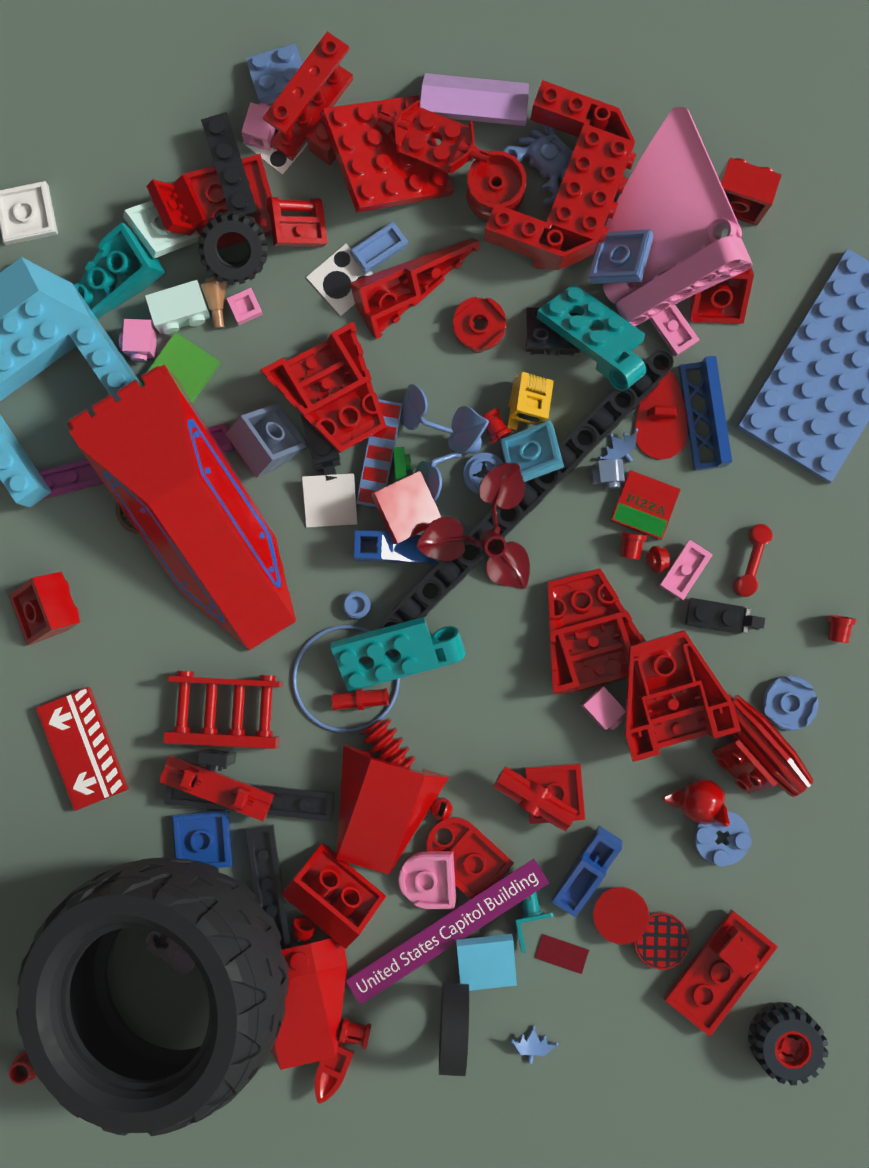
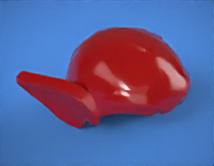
M696 779L689 783L686 788L678 789L664 795L662 798L664 802L675 808H680L684 816L694 823L703 825L716 823L724 827L730 825L727 807L724 804L725 792L712 780Z

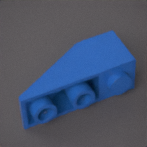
M355 530L354 559L356 562L437 564L436 559L426 556L418 549L417 541L421 535H414L398 544H394L389 532Z

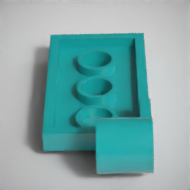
M576 284L571 285L538 310L537 318L597 362L596 370L605 376L615 389L626 391L646 374V366L643 360L632 352L634 348L644 341L645 333ZM570 313H578V314H580L581 316H579V315L571 316ZM596 327V328L601 329L602 331H600V330H594V331H592V330H590L589 328Z
M425 617L331 642V651L348 692L455 664L466 655L457 627H442L435 631L431 637ZM395 649L400 653L395 657H389L385 652ZM368 656L373 661L369 664H363L359 662V659Z

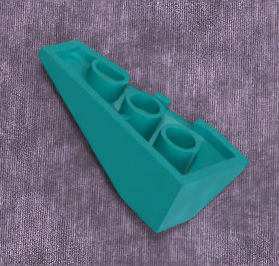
M121 222L101 240L97 246L99 251L93 261H88L85 266V274L80 282L74 284V286L98 319L147 289L166 271L158 258L151 256L137 235Z

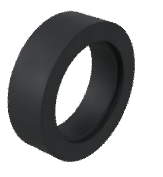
M443 983L439 1037V1075L466 1076L469 1037V984Z

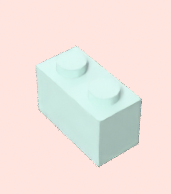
M197 280L145 295L154 326L160 334H173L178 332L179 328L188 325L199 326L205 323V320L211 318L205 297Z

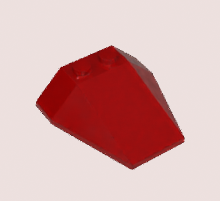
M684 630L629 646L625 737L633 762L660 755V748L710 735L715 739L741 731L734 703Z
M331 937L281 949L282 955L288 963L289 987L285 998L286 1009L284 1019L271 1050L280 1070L337 1057L348 966L345 948Z

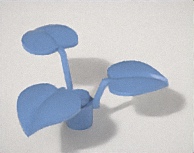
M410 384L402 400L401 420L404 426L409 430H415L419 423H421L422 425L451 434L448 444L454 453L434 459L430 464L426 461H421L415 470V473L421 471L433 500L436 502L442 488V477L439 469L435 466L438 463L455 457L461 458L462 454L478 453L481 448V435L489 421L467 406H461L456 410L452 418L451 428L427 421L423 417L428 410L426 395L420 387Z

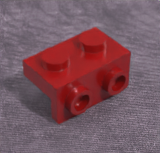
M181 175L173 184L152 179L146 186L166 231L191 236L206 221L205 214L187 176Z

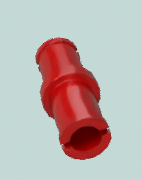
M363 688L356 689V692L332 694L334 711L358 708L359 711L365 710V707L389 706L387 688L363 691Z

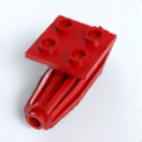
M728 694L734 703L741 731L731 734L735 741L717 747L712 751L717 763L723 769L728 770L735 778L736 785L748 794L778 785L791 797L800 795L813 783V778L794 748L757 709L739 695L732 697L731 694Z

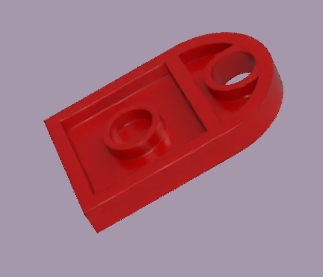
M449 817L445 820H440L432 827L427 837V851H453L455 885L470 899L498 882L514 864L477 827L461 817ZM447 828L451 831L452 838L448 843H440L436 839V833L439 829Z

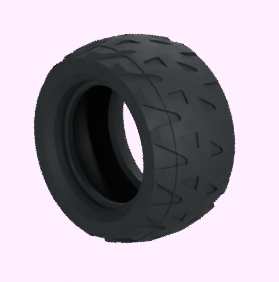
M148 858L128 862L86 881L73 890L50 913L34 935V941L22 961L17 985L19 986L18 1008L16 1010L18 1030L22 1037L29 1063L36 1076L58 1100L60 1105L72 1115L101 1127L103 1131L125 1136L129 1133L147 1132L150 1136L167 1134L196 1123L227 1105L251 1081L265 1063L275 1044L284 1019L286 1009L285 998L289 987L288 963L282 955L281 935L273 918L266 914L261 905L254 899L256 895L245 884L226 874L220 873L219 868L200 861L182 858ZM122 928H144L163 934L181 946L195 962L205 982L209 999L208 1028L201 1046L184 1050L162 1048L138 1036L125 1023L114 1005L108 984L109 956L114 941Z

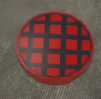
M662 911L649 913L650 920L647 930L640 939L633 942L634 949L640 959L649 967L659 970L671 969L680 964L688 954L690 945L688 931L683 922L670 913Z

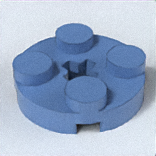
M727 811L730 821L728 827L719 826L716 823L710 825L696 823L694 828L693 841L697 852L706 861L720 867L733 865L740 861L752 844L746 822L739 815ZM720 830L722 833L727 831L728 836L725 844L721 842L717 844L715 842L718 838L717 831Z

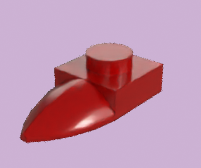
M338 1044L337 1057L320 1061L314 1085L317 1103L321 1104L327 1101L339 1089L354 1055V1050Z

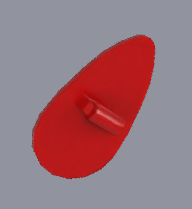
M661 365L657 369L665 370V366ZM672 370L639 404L635 421V428L638 429V432H636V444L648 457L658 460L670 459L680 453L686 445L688 436L684 398L681 387Z

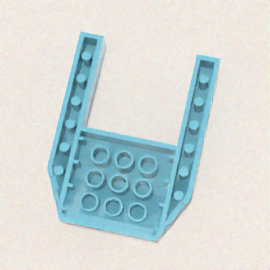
M20 257L0 272V401L76 346L109 394L113 395L117 402L121 399L116 391L136 379L141 387H143L71 282L23 257ZM0 414V480L17 504L31 508L52 491Z

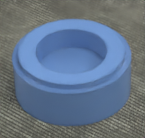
M354 591L345 597L343 608L349 617L361 619L369 613L371 603L366 594Z

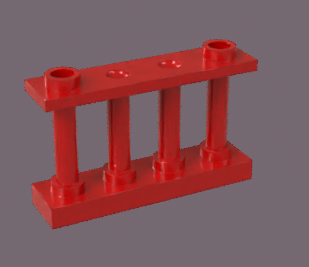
M328 31L263 116L264 121L279 130L270 141L271 147L291 161L295 159L306 144V135L321 118L320 113L322 109L334 107L353 81V74L338 65L350 48Z
M177 671V676H168L169 682H179L176 726H173V731L164 732V743L279 748L280 736H273V731H270L273 687H283V682L276 681V676L260 675L259 680L193 677L194 672ZM190 683H207L204 727H201V732H190V727H187ZM218 684L234 685L231 729H228V734L217 733L218 728H215ZM245 685L262 686L259 730H256V735H245V730L242 729Z

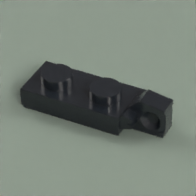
M300 413L314 466H316L317 471L324 470L327 481L337 478L326 475H336L335 467L341 465L339 452Z
M689 598L685 625L734 634H748V628L764 629L765 618L752 616L751 609L743 606Z

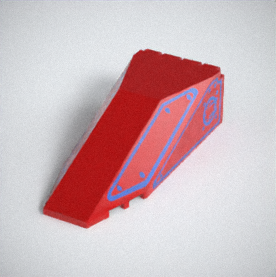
M165 364L160 367L156 366L141 376L146 384L143 387L135 379L116 391L121 399L117 402L113 395L110 394L91 406L96 413L95 416L92 417L86 409L69 419L70 422L66 424L80 450L181 594L244 647L252 650L296 622L277 538L179 380Z

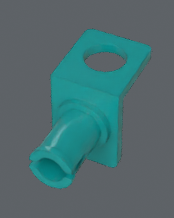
M536 892L530 895V900L527 897L521 901L524 915L521 916V919L515 920L521 953H526L521 923L553 917V912L546 914L543 911L540 912Z

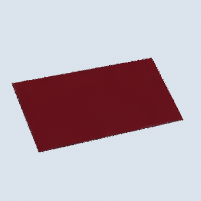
M542 934L535 958L582 974L589 950Z

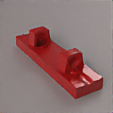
M169 755L159 780L160 783L263 822L275 796L274 793L216 771L206 770L205 767L173 755ZM198 774L194 787H192V781L194 777Z

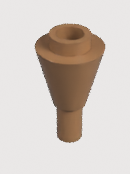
M216 277L204 279L205 283L200 284V287L212 312L214 329L225 328L222 310H224L227 282H220L216 280Z

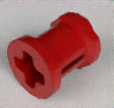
M499 408L493 409L482 416L489 421L486 431L490 436L489 441L491 444L500 441V439L505 438L512 432L510 428L505 426L499 416Z
M344 1017L339 1044L343 1045L344 1042L360 1045L362 1049L366 1050L372 1024L362 1025L349 1022V1018Z

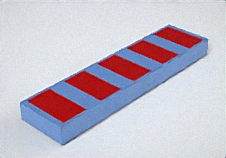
M378 399L387 427L368 439L356 505L376 509L378 508L371 494L388 486L394 455L393 447L396 445L403 406L402 403Z

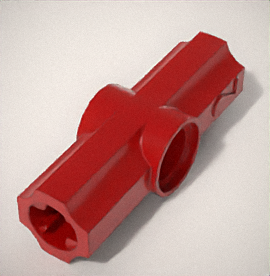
M504 766L493 785V788L518 802L517 805L536 817L541 816L565 832L571 826L578 812L575 808L553 796V793L533 780L525 779L522 775Z

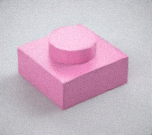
M252 288L227 298L238 325L263 315Z

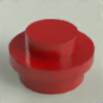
M652 546L646 555L648 567L655 573H661L664 569H667L670 565L667 549Z

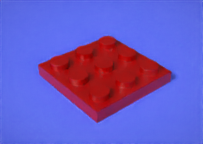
M261 154L241 158L259 214L253 218L257 224H260L265 236L272 235L270 214L267 211V199L272 197ZM215 165L183 174L187 176L206 217V221L198 228L199 235H201L203 227H205L210 218H214L220 212L223 214L229 211ZM228 232L219 238L217 249L248 240L239 233Z

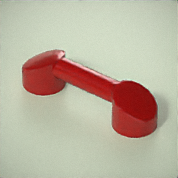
M757 524L748 532L749 541L753 544L745 575L736 578L733 583V590L740 597L751 596L758 589L757 570L765 544H768L773 538L771 529L765 524Z

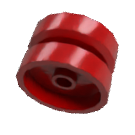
M490 151L492 155L488 164L474 160L468 171L466 200L470 210L478 218L487 222L494 204L518 212L523 203L526 188L524 167L515 156L505 151Z

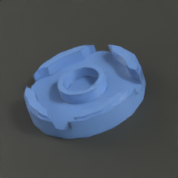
M784 676L768 684L763 692L761 704L763 713L771 724L780 729L793 731L806 727L813 721L817 715L818 698L813 691L812 685L804 679L795 676Z

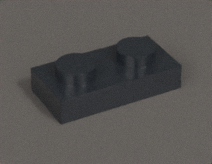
M207 749L199 752L197 763L205 764L206 770L222 771V769H227V766L235 763L237 752Z

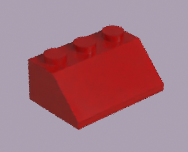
M323 843L281 894V896L345 949L361 934L386 898L384 893L348 863L337 860L336 853Z

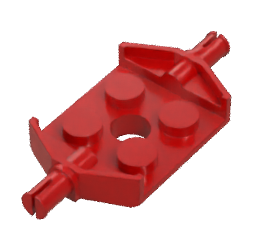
M420 100L408 106L399 115H394L383 109L379 112L378 121L391 125L392 131H395L396 152L450 174L454 173L468 161L472 162L473 158L486 164L490 161L492 153L477 148L475 145L473 121L471 120L469 126L421 108ZM432 138H436L442 143L438 146H431L427 142Z

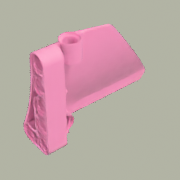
M685 107L673 108L629 177L622 195L620 194L617 200L618 205L613 219L608 218L605 225L609 228L608 232L651 229L654 234L642 282L603 283V289L607 298L616 304L619 315L633 326L643 323L658 313L707 288L747 271L753 265L741 238V227L689 110ZM728 227L727 236L722 238L723 229Z

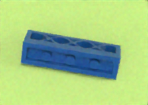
M708 356L701 362L681 364L678 366L686 410L694 471L726 467L732 463L717 358L716 356ZM700 369L702 381L697 387L688 381L686 371ZM695 393L705 400L706 406L701 413L691 406V399ZM699 420H702L709 426V434L705 439L695 432V425ZM703 446L713 452L714 462L700 463L699 451Z

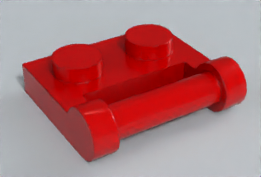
M268 197L267 211L270 214L274 246L324 247L328 244L323 204L320 198L302 201L279 200L278 197ZM281 211L310 212L313 217L282 216Z

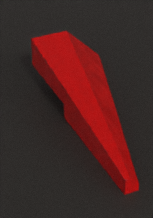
M470 238L350 282L356 308L375 339L380 338L383 335L381 332L390 324H396L401 319L399 316L411 306L415 307L445 280V275L453 268L458 269L463 264L462 260L472 251L477 252L480 249L479 241L475 238Z

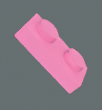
M676 305L649 319L675 357L700 340Z
M688 540L662 579L659 587L679 600H684L713 554L693 541Z

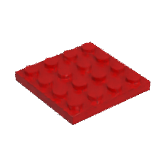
M419 95L322 109L320 116L356 213L448 197L455 191L448 172L396 152L395 131H392L391 125L378 121L381 109L394 115H399L401 111L417 100H420ZM435 138L427 142L431 146H438Z

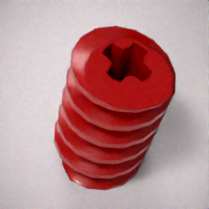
M390 718L380 720L359 734H368L364 744L374 743L370 753L379 752L380 755L377 759L406 768L412 767L411 764L414 762L415 756L405 757L409 751L408 746L399 748L403 738H393L397 728L387 729L391 722Z

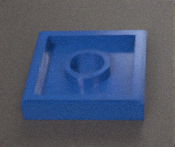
M228 810L172 815L175 858L200 861L217 868L233 866Z

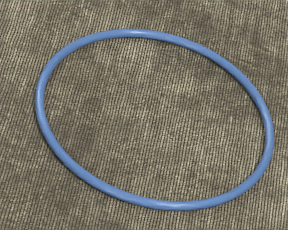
M339 625L317 633L303 646L294 664L292 683L296 700L310 720L330 731L352 733L367 729L384 718L396 700L400 678L396 679L394 694L389 706L380 716L366 725L351 729H341L328 726L314 718L303 705L297 689V669L303 653L317 638L334 630L354 629L365 633L370 632V630L359 626ZM391 649L388 650L390 656L395 657Z

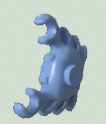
M544 126L547 136L540 131L532 130L530 134L534 138L522 137L518 142L520 145H527L528 147L507 146L502 151L513 154L520 163L524 158L528 157L529 166L535 167L539 171L540 177L549 178V181L540 187V191L548 190L552 193L553 196L551 198H546L543 201L545 206H551L554 204L559 191L558 179L562 178L563 180L573 151L555 135L551 127Z

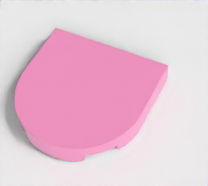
M453 851L419 852L410 856L403 864L398 877L401 893L414 903L416 907L423 909L456 908Z

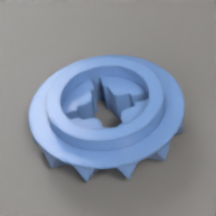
M476 454L467 461L464 467V481L467 488L476 495H479V485L482 478L474 477V475L481 473L482 464H485L487 472L500 464H504L494 454Z

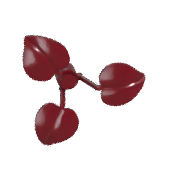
M515 462L500 464L488 471L480 482V498L484 502L492 503L493 529L484 531L480 539L477 540L468 535H462L463 526L458 520L448 516L439 517L426 527L418 539V549L430 558L440 561H452L463 555L465 551L463 541L471 542L477 547H482L489 556L486 562V573L493 582L503 586L526 589L530 575L528 554L519 543L514 541L506 543L499 533L500 527L496 511L497 505L502 509H511L517 506L524 496L525 483L519 464Z

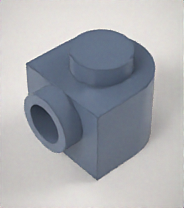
M623 460L597 461L590 470L591 484L595 486L603 485L604 490L620 488V483L625 482Z

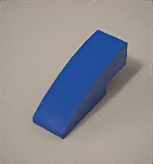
M599 825L573 863L553 897L552 903L573 917H576L605 878L607 869L622 850V840Z

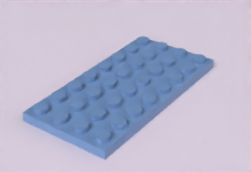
M847 249L841 256L736 427L828 484L835 478L869 421V261L850 249Z

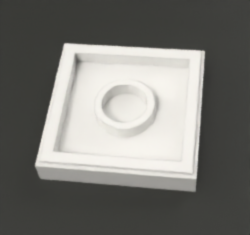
M46 181L0 190V229L5 245L58 235L49 185Z

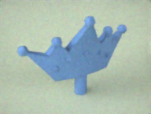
M634 429L635 432L631 437L626 432L623 433L624 440L614 437L611 433L609 437H611L613 449L606 446L605 450H607L608 454L603 457L599 456L598 459L611 460L625 457L629 463L633 461L629 452L636 448V432H638V429Z
M534 1025L531 1027L532 1029L526 1040L524 1034H521L519 1041L510 1040L511 1043H514L520 1055H528L527 1063L529 1064L533 1063L534 1055L544 1057L555 1046L559 1045L558 1042L547 1043L545 1035L539 1040Z

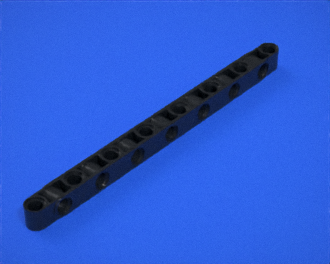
M657 350L644 361L646 374L626 391L614 389L559 444L564 467L550 472L553 478L551 483H543L539 477L524 482L525 493L521 502L509 509L515 515L513 521L506 522L502 520L500 512L504 509L497 505L499 533L503 538L517 527L659 385V382L666 377L673 367V356L668 351ZM653 361H661L665 366V370L656 369ZM615 398H624L628 406L625 408L619 407L615 402ZM581 434L588 436L590 444L586 446L581 445L577 440V436ZM490 512L468 536L478 540L484 531L493 529L492 513ZM463 541L465 547L475 549L477 553L476 558L466 560L463 556H460L452 561H440L393 608L392 612L381 622L379 629L385 628L389 623L399 624L426 617L487 556L484 549L477 547L471 542ZM434 585L438 589L437 597L434 599L424 597L422 592L425 586Z

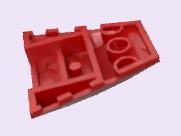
M354 321L332 332L328 340L286 361L283 357L260 369V372L339 453L387 427L377 394L373 390L372 378L364 361V352L356 335Z
M601 568L548 582L553 694L580 692L627 679L629 646L645 642L646 640L632 622L633 619L622 606L618 595Z
M343 744L336 859L389 875L446 784L449 776L422 769V772L386 762L371 757L370 752Z

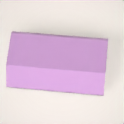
M425 73L421 90V108L449 119L525 126L529 83Z

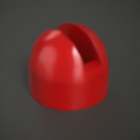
M444 797L436 798L431 806V814L437 820L449 818L453 811L451 802ZM441 802L446 803L442 817L437 815Z
M297 917L291 928L293 938L295 940H302V942L309 940L314 933L315 923L308 917Z

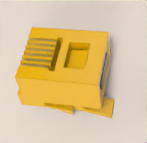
M521 372L519 376L517 375L513 379L508 404L510 414L507 428L517 431L519 421L539 425L549 418L553 380H545V378L535 377L536 375L532 376V374L529 376V373Z

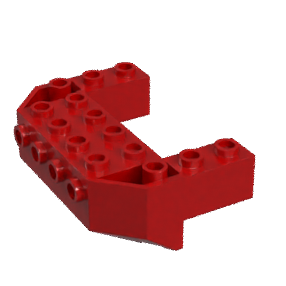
M542 80L532 106L530 120L576 136L578 141L547 222L494 204L485 228L484 241L534 259L532 265L534 268L560 270L592 256L597 243H604L609 229L604 224L607 217L613 219L618 205L617 202H614L616 193L622 195L628 179L623 177L625 169L631 170L637 154L632 152L635 140L618 107Z

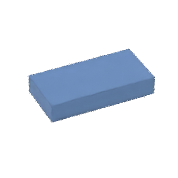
M393 221L352 248L350 254L366 275L406 248L409 242Z

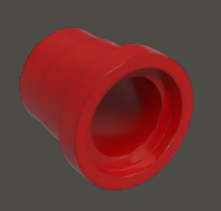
M620 532L619 537L622 538L620 557L640 560L643 541L647 540V536Z
M828 615L827 621H830L828 640L849 643L852 625H856V619Z
M26 1051L20 1053L14 1059L9 1070L10 1080L18 1085L24 1084L36 1077L29 1063ZM19 1065L25 1066L28 1074H23L19 1069Z

